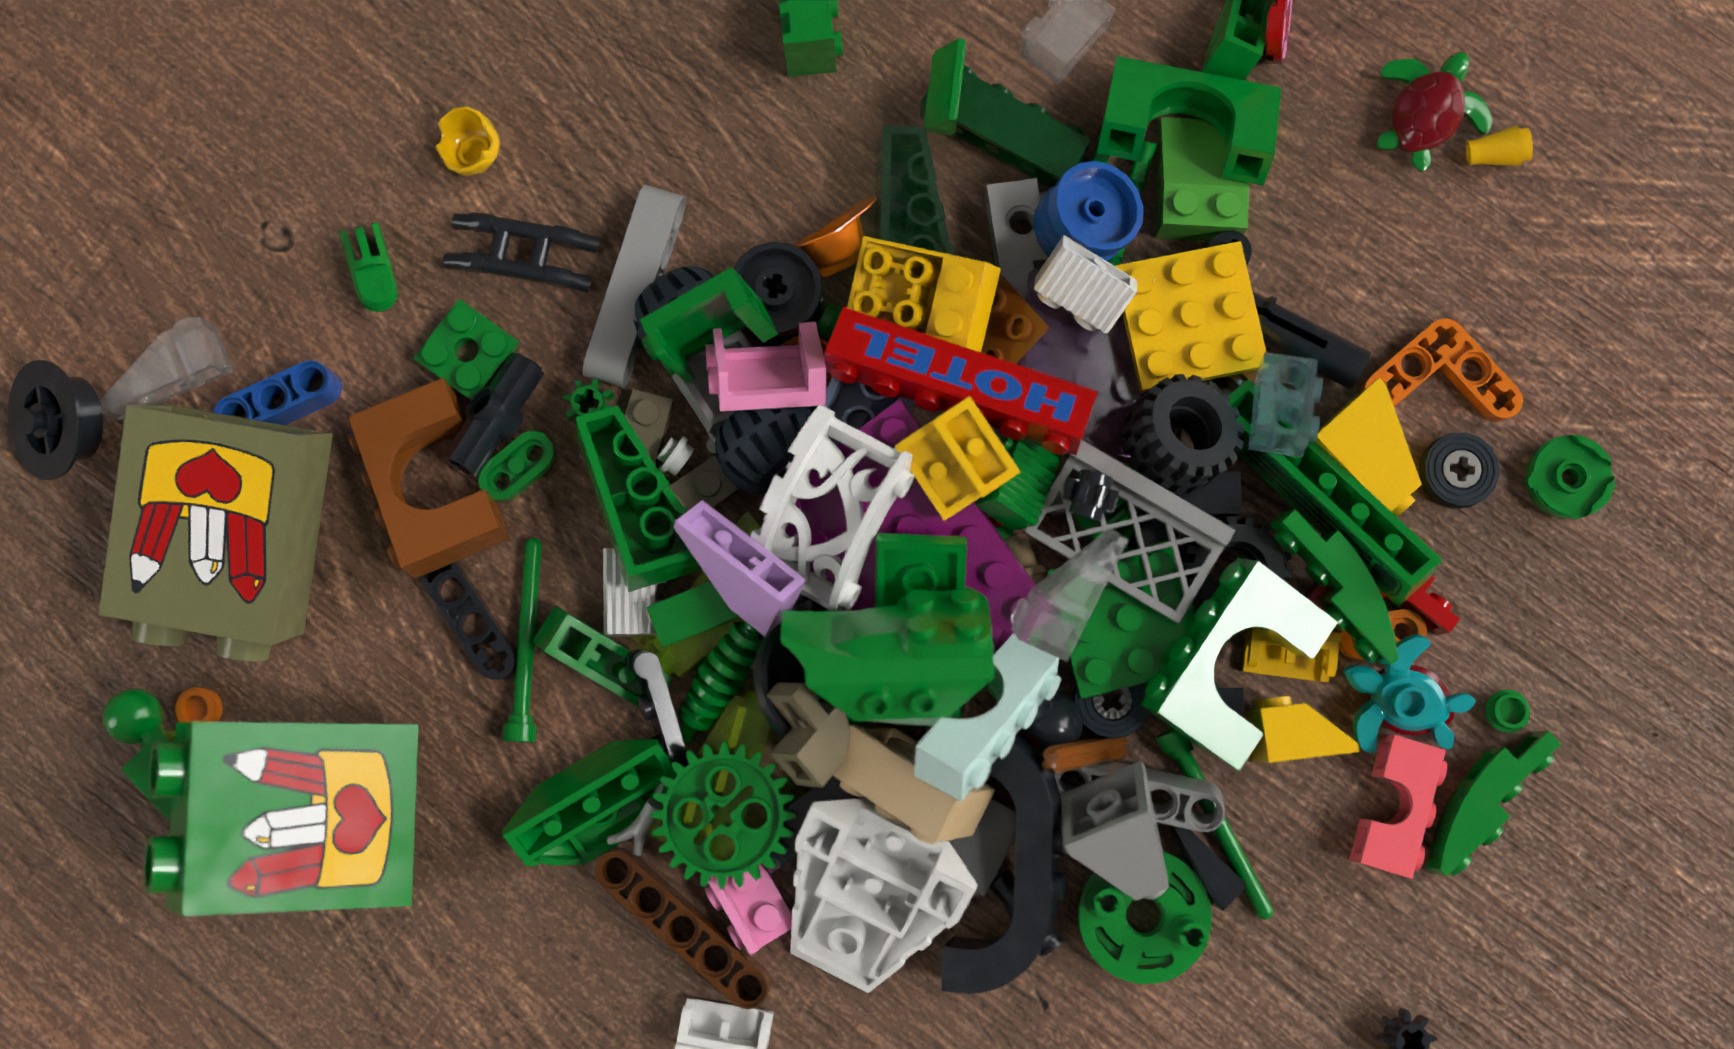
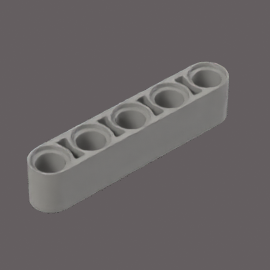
M648 185L642 186L586 352L583 376L592 379L597 378L599 381L622 388L628 385L641 348L633 321L634 319L637 322L634 307L635 301L650 283H653L656 278L665 274L683 219L686 205L685 196Z
M1109 761L1073 769L1079 772L1085 780L1077 786L1069 785L1063 781L1061 775L1064 772L1056 773L1052 770L1059 789L1060 800L1061 794L1125 768L1130 764ZM1145 768L1150 793L1156 789H1163L1172 795V798L1167 803L1156 804L1152 802L1156 822L1199 832L1213 831L1222 824L1225 818L1224 799L1221 790L1215 784L1205 780ZM1199 799H1209L1216 804V807L1209 813H1199L1192 808V805Z

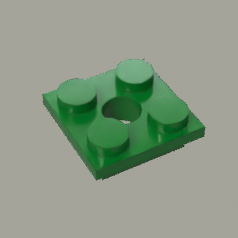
M458 299L414 356V359L439 378H444L450 386L471 400L479 390L488 387L510 354L520 345V342L461 299ZM466 343H476L478 345L477 356L469 362L460 361L459 350Z

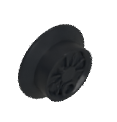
M47 360L31 361L18 372L12 384L8 402L9 431L18 458L33 476L42 480H55L64 476L72 468L75 461L87 460L95 454L103 435V412L98 395L88 381L81 377H68L59 366Z

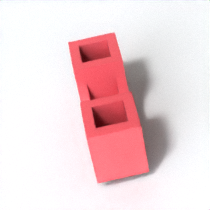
M1382 735L1371 777L1387 781L1396 789L1400 799L1399 809L1391 820L1384 823L1360 818L1349 861L1413 879L1414 871L1420 870L1425 857V847L1421 845L1425 829H1429L1432 826L1436 815V804L1432 803L1437 786H1441L1447 773V762L1443 761L1446 750L1398 735Z

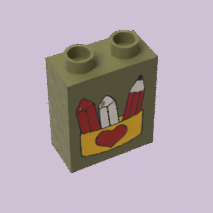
M168 404L126 405L99 615L133 621L131 639L149 645H184L187 641L188 631L217 636L215 654L220 657L240 661L270 659L272 645L304 634L333 433Z

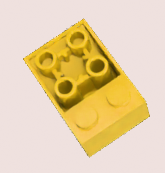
M863 236L847 308L981 352L1001 268L983 261Z

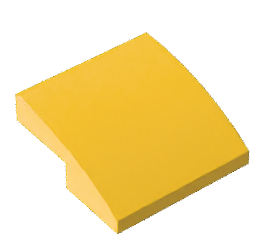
M970 396L894 445L900 453L906 451L912 455L910 471L914 474V477L944 521L1020 473Z

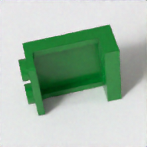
M733 267L640 319L647 335L642 338V342L650 357L654 361L660 359L671 376L677 374L687 383L696 379L688 360L690 357L705 350V344H713V329L721 328L724 339L743 327L748 326L763 343L778 335L762 300Z

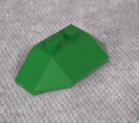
M657 739L611 741L536 785L504 827L502 835L526 867L538 866L539 864L555 866L585 865L620 844H608L607 836L620 833L630 826L640 814L647 800L653 798L655 793H667L669 788L661 782L662 776L675 779L677 774L672 767L671 760Z

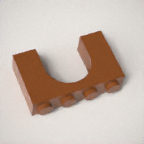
M440 378L348 417L353 430L352 433L348 434L349 442L358 457L362 456L366 469L361 471V476L368 491L371 494L375 493L379 506L374 508V513L382 530L389 533L392 544L387 546V550L396 569H402L416 579L510 539L497 501L485 489L435 509L414 508L409 506L405 500L402 481L405 469L412 457L424 447L458 433L466 422L458 396L444 378Z

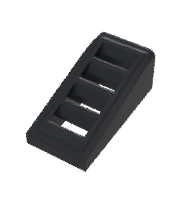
M1170 825L1168 828L1171 831V835L1191 869L1202 881L1210 902L1217 909L1225 910L1246 888L1245 883L1190 829Z

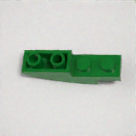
M1296 510L1281 512L1270 523L1278 532L1275 538L1287 552L1293 555L1297 553L1307 563L1308 566L1305 570L1317 584L1322 587L1326 585L1329 587L1317 600L1326 609L1324 612L1338 622L1335 628L1339 631L1346 630L1356 641L1353 644V648L1367 662L1371 664L1375 662L1377 664L1392 665L1398 660V653L1390 616L1373 577L1355 549L1339 530L1328 531L1319 535Z
M1533 731L1511 752L1506 747H1489L1472 765L1448 800L1437 824L1427 862V868L1433 874L1446 877L1449 874L1451 876L1459 874L1471 863L1472 858L1469 856L1481 844L1483 846L1491 844L1503 833L1504 829L1501 825L1510 816L1498 803L1500 801L1507 803L1523 789L1520 783L1531 772L1537 774L1554 760L1552 753L1561 743L1550 731Z

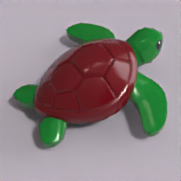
M1457 52L1448 57L1440 67V72L1431 73L1424 64L1415 59H1397L1383 66L1380 72L1381 78L1400 81L1407 84V86L1400 92L1394 103V129L1384 132L1378 138L1376 143L1378 149L1391 151L1400 145L1404 151L1412 153L1411 164L1421 173L1430 166V149L1438 147L1449 140L1459 128L1463 117L1481 135L1486 134L1490 130L1493 121L1486 102L1476 93L1463 91L1460 84L1469 68V56L1466 52Z

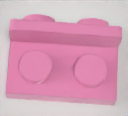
M762 863L758 865L761 878L757 881L747 871L744 873L745 880L742 887H738L733 876L728 877L726 887L719 889L717 877L712 876L709 881L710 886L705 888V892L713 907L717 911L724 909L732 924L727 927V930L737 948L741 950L746 947L750 955L791 930L792 910L771 874Z

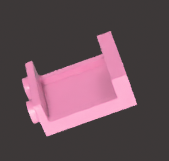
M816 322L799 323V345L725 349L722 329H713V344H705L706 370L708 371L709 394H718L720 411L826 405V365Z

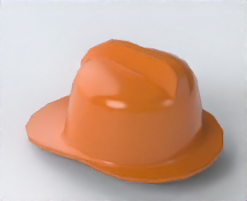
M871 196L858 202L817 232L792 243L793 246L801 247L818 267L820 276L828 277L850 267L858 260L864 236L860 215L876 201V196Z

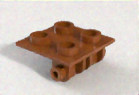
M1000 273L981 353L1020 365L1019 361L1050 327Z

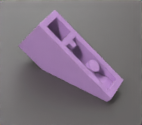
M702 500L675 521L674 529L730 610L761 634L766 636L782 621V610H792L806 579Z

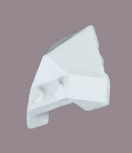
M868 798L813 802L795 840L797 870L794 873L793 886L796 887L795 904L792 908L790 953L869 993L904 966L906 959L916 951H922L929 946L936 935L945 928L950 929L958 923L978 884L948 840L928 844L917 839L910 833V826L901 820H892L879 814L874 809L876 804Z

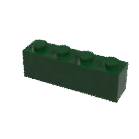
M964 65L956 133H953L955 137L1032 179L1037 178V182L1048 188L1055 186L1056 182L1065 172L1078 163H1082L1087 154L1091 139L1086 137L1085 132L1081 128L1071 123L1062 124L1049 117V113L1043 107L1035 103H1028V105L1014 98L1012 92L1003 85L997 83L990 85L979 79L971 68ZM928 90L920 102V117L923 119L925 118Z

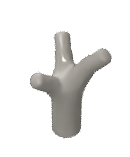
M649 798L636 820L620 833L607 836V843H620L635 838L633 855L640 856L643 845L647 844L650 840L648 834L656 821L655 818L650 817V813L663 809V804L654 798Z

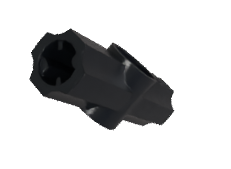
M512 352L490 386L479 390L472 397L465 411L468 419L443 455L450 465L471 477L477 478L499 442H504L515 434L523 420V413L520 410L544 375L542 368L537 363L520 353Z

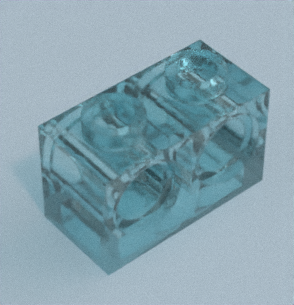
M1264 352L1256 372L1248 450L1302 457L1308 442L1315 443L1319 431L1320 418L1319 416H1313L1314 403H1319L1323 388V378L1316 377L1318 360ZM1281 383H1289L1296 388V390L1288 389L1284 387ZM1277 421H1285L1291 424L1293 429L1284 428Z

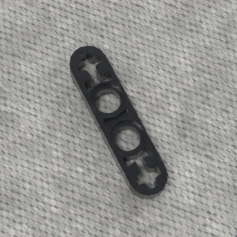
M456 561L449 564L452 569L440 574L435 570L420 576V581L478 671L484 677L492 680L510 678L515 673L517 652L460 563ZM437 575L433 581L430 579L431 576ZM450 579H458L463 586L462 596L455 602H446L441 594L443 584ZM472 614H481L486 622L485 631L480 636L471 638L465 633L464 622ZM494 635H496L497 640L489 642L493 650L499 654H507V658L503 661L505 667L503 671L497 668L489 669L488 664L493 660L489 651L486 648H481L477 652L475 648L478 645L487 643Z

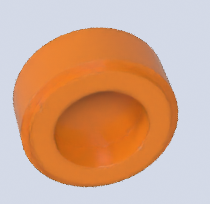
M201 687L189 688L182 692L174 706V714L178 723L218 722L223 710L222 701L218 694L211 689Z

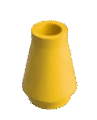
M1514 125L1484 137L1466 141V158L1469 166L1479 164L1520 167L1522 162L1532 160L1533 142L1528 127L1519 129L1518 125Z

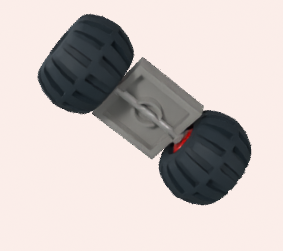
M684 266L661 275L643 290L635 301L634 307L637 321L634 319L633 321L637 331L638 342L645 351L642 338L647 335L640 319L715 277V274L701 267ZM741 331L723 339L725 349L751 347ZM705 350L688 360L696 378L694 381L687 383L677 374L672 375V378L708 434L719 430L715 446L717 460L723 474L736 487L747 493H767L775 475L784 478L788 471L786 466L788 462L792 463L794 459V454L790 453L789 449L812 415V412L806 406L720 411L718 394H709L708 371L706 370Z

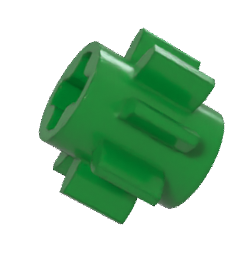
M597 378L592 381L591 386H583L577 380L575 381L577 389L573 394L563 396L572 406V409L567 411L565 416L569 421H574L575 417L610 408L611 406H609L608 402L615 398V394L612 390L600 393L601 382ZM594 398L599 404L598 407H590L588 412H586L582 408L583 403H591Z

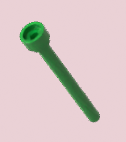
M534 537L526 541L524 550L512 715H507V723H502L501 741L536 743L537 725L533 724L534 716H529L535 647L533 639L536 634L542 543Z
M1173 728L1155 737L1162 753H1168L1171 760L1176 759L1184 776L1206 781L1191 752L1194 747L1190 740ZM1209 799L1197 800L1203 813H1209L1216 807V804ZM1225 817L1222 824L1213 832L1233 871L1245 883L1246 888L1244 892L1256 915L1263 920L1270 919L1273 915V907Z

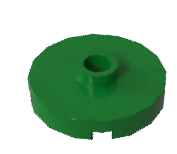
M1582 435L1560 436L1542 443L1531 454L1525 468V485L1531 500L1544 513L1557 519L1577 520L1597 513L1609 502L1615 488V476L1612 477V469L1610 467L1613 464L1609 454L1597 442ZM1563 472H1567L1571 475V485H1567L1563 482Z

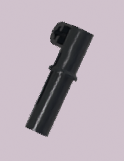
M1233 230L1224 231L1216 235L1209 247L1241 241L1246 265H1248L1252 255V247L1248 238L1242 233ZM1253 292L1266 347L1349 390L1354 386L1371 355L1370 351L1276 304L1278 298L1274 296L1264 298Z

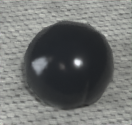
M1057 691L1051 700L1044 699L1040 703L1032 724L1027 729L1023 728V734L1025 737L1033 735L1040 740V753L1042 754L1048 747L1079 741L1083 729V715L1079 707L1069 697Z

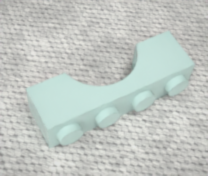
M1014 633L993 656L994 679L988 683L987 690L993 695L998 704L986 714L975 718L951 719L941 717L916 746L914 776L961 802L973 787L979 789L983 785L992 763L997 757L1002 759L1008 754L1017 732L1021 727L1027 729L1032 724L1040 703L1044 699L1051 700L1060 685L1061 677L1057 675L1059 655Z

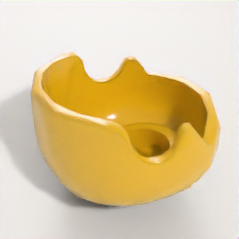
M468 106L453 108L439 120L438 127L441 130V141L436 145V149L447 168L463 176L484 173L498 156L500 148L499 135L492 122L481 112Z

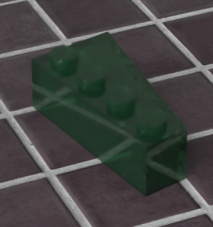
M883 125L877 140L875 238L955 255L953 245L948 237L945 224L946 215L943 202H940L936 185L937 177L925 127Z

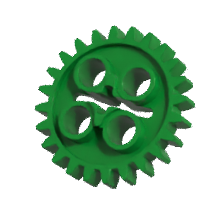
M722 742L720 752L716 755L711 745L705 744L703 747L704 758L701 759L692 750L686 752L689 765L685 767L677 761L673 762L672 767L677 777L674 779L662 776L661 782L669 789L667 793H655L653 795L654 799L663 803V809L651 812L650 817L661 819L663 826L652 831V835L666 836L667 842L658 851L665 853L673 850L676 855L669 866L674 868L681 863L686 864L687 868L684 873V879L686 880L693 876L696 871L701 873L700 881L702 887L707 886L712 876L717 877L719 889L726 887L728 877L733 876L737 886L742 887L745 880L744 873L747 871L756 881L759 880L761 872L758 865L762 863L766 867L773 869L776 864L770 855L771 852L774 851L779 854L787 852L786 847L779 842L780 837L794 836V831L785 827L784 821L796 818L797 813L785 810L784 804L793 800L795 796L794 794H781L780 788L787 783L788 778L784 777L774 780L771 775L776 770L777 764L774 762L765 768L760 766L763 758V752L758 751L751 759L746 758L747 746L744 744L739 746L735 755L731 754L728 742ZM721 770L731 772L736 778V788L728 796L720 795L713 786L714 777ZM748 785L753 786V793L731 813L730 817L734 821L732 825L727 822L722 823L701 844L698 845L694 842V838L717 817L718 813L714 809L716 805L720 807L729 805ZM688 802H695L703 809V821L698 827H690L682 820V808ZM756 802L765 807L768 817L764 826L754 828L746 823L744 820V810L748 804ZM723 834L732 838L735 844V851L730 859H720L713 853L712 842L717 835Z

